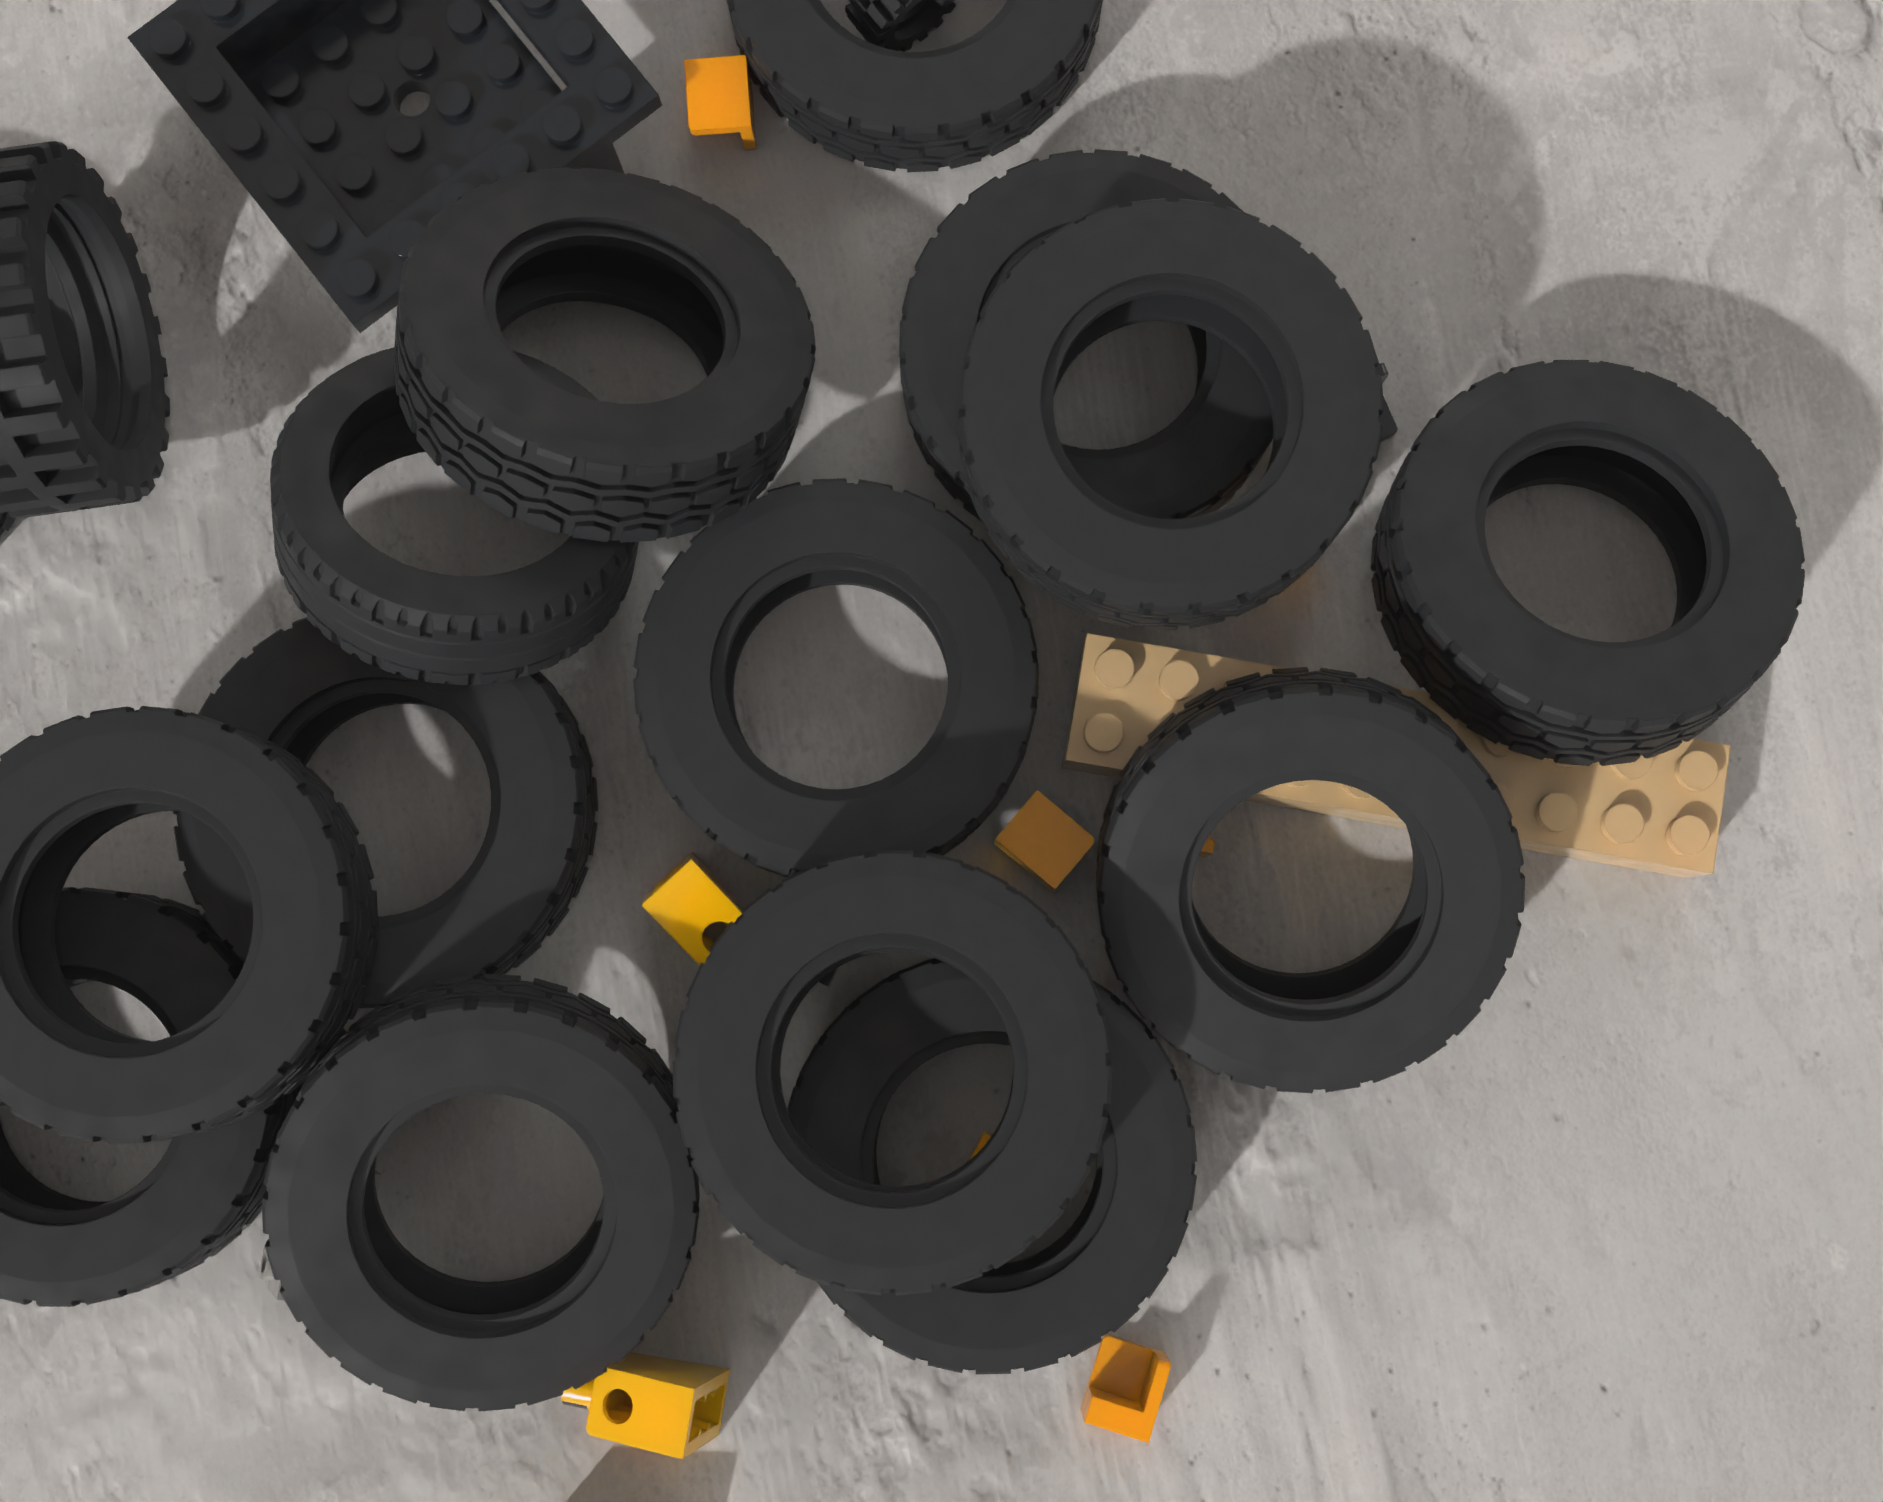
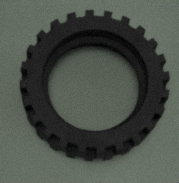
M57 141L0 148V513L8 512L12 518H27L138 502L142 499V496H148L154 489L155 483L153 479L161 476L164 462L160 452L168 449L169 433L164 427L165 417L170 415V398L165 394L164 377L168 376L166 358L161 356L158 335L162 333L158 316L153 315L148 295L152 292L147 274L141 272L136 258L138 248L132 233H126L121 223L122 211L115 198L112 196L107 197L104 193V180L94 168L86 169L85 158L74 149H67L64 143Z

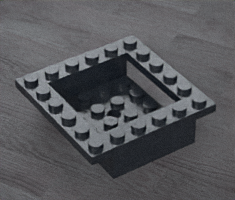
M177 0L127 37L360 333L398 305L399 284L409 250L424 227H428L429 221L451 202L455 203L461 195L485 183L489 185L499 178L522 172H536L538 169L566 167L582 169L584 167L615 170L617 173H624L613 142L662 106L659 94L582 0H497L567 86L563 91L489 0ZM413 92H425L430 95L429 106L423 113L416 116H407L400 113L401 103L407 95Z

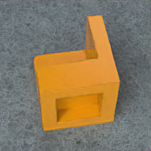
M746 55L684 60L688 125L691 134L698 136L740 132L744 150L757 149L752 80Z
M1036 790L996 837L994 844L1049 891L1053 892L1094 844V838L1041 792Z
M1109 1334L1102 1336V1342L1099 1344L1080 1408L1084 1423L1149 1443L1171 1369V1362L1166 1353Z

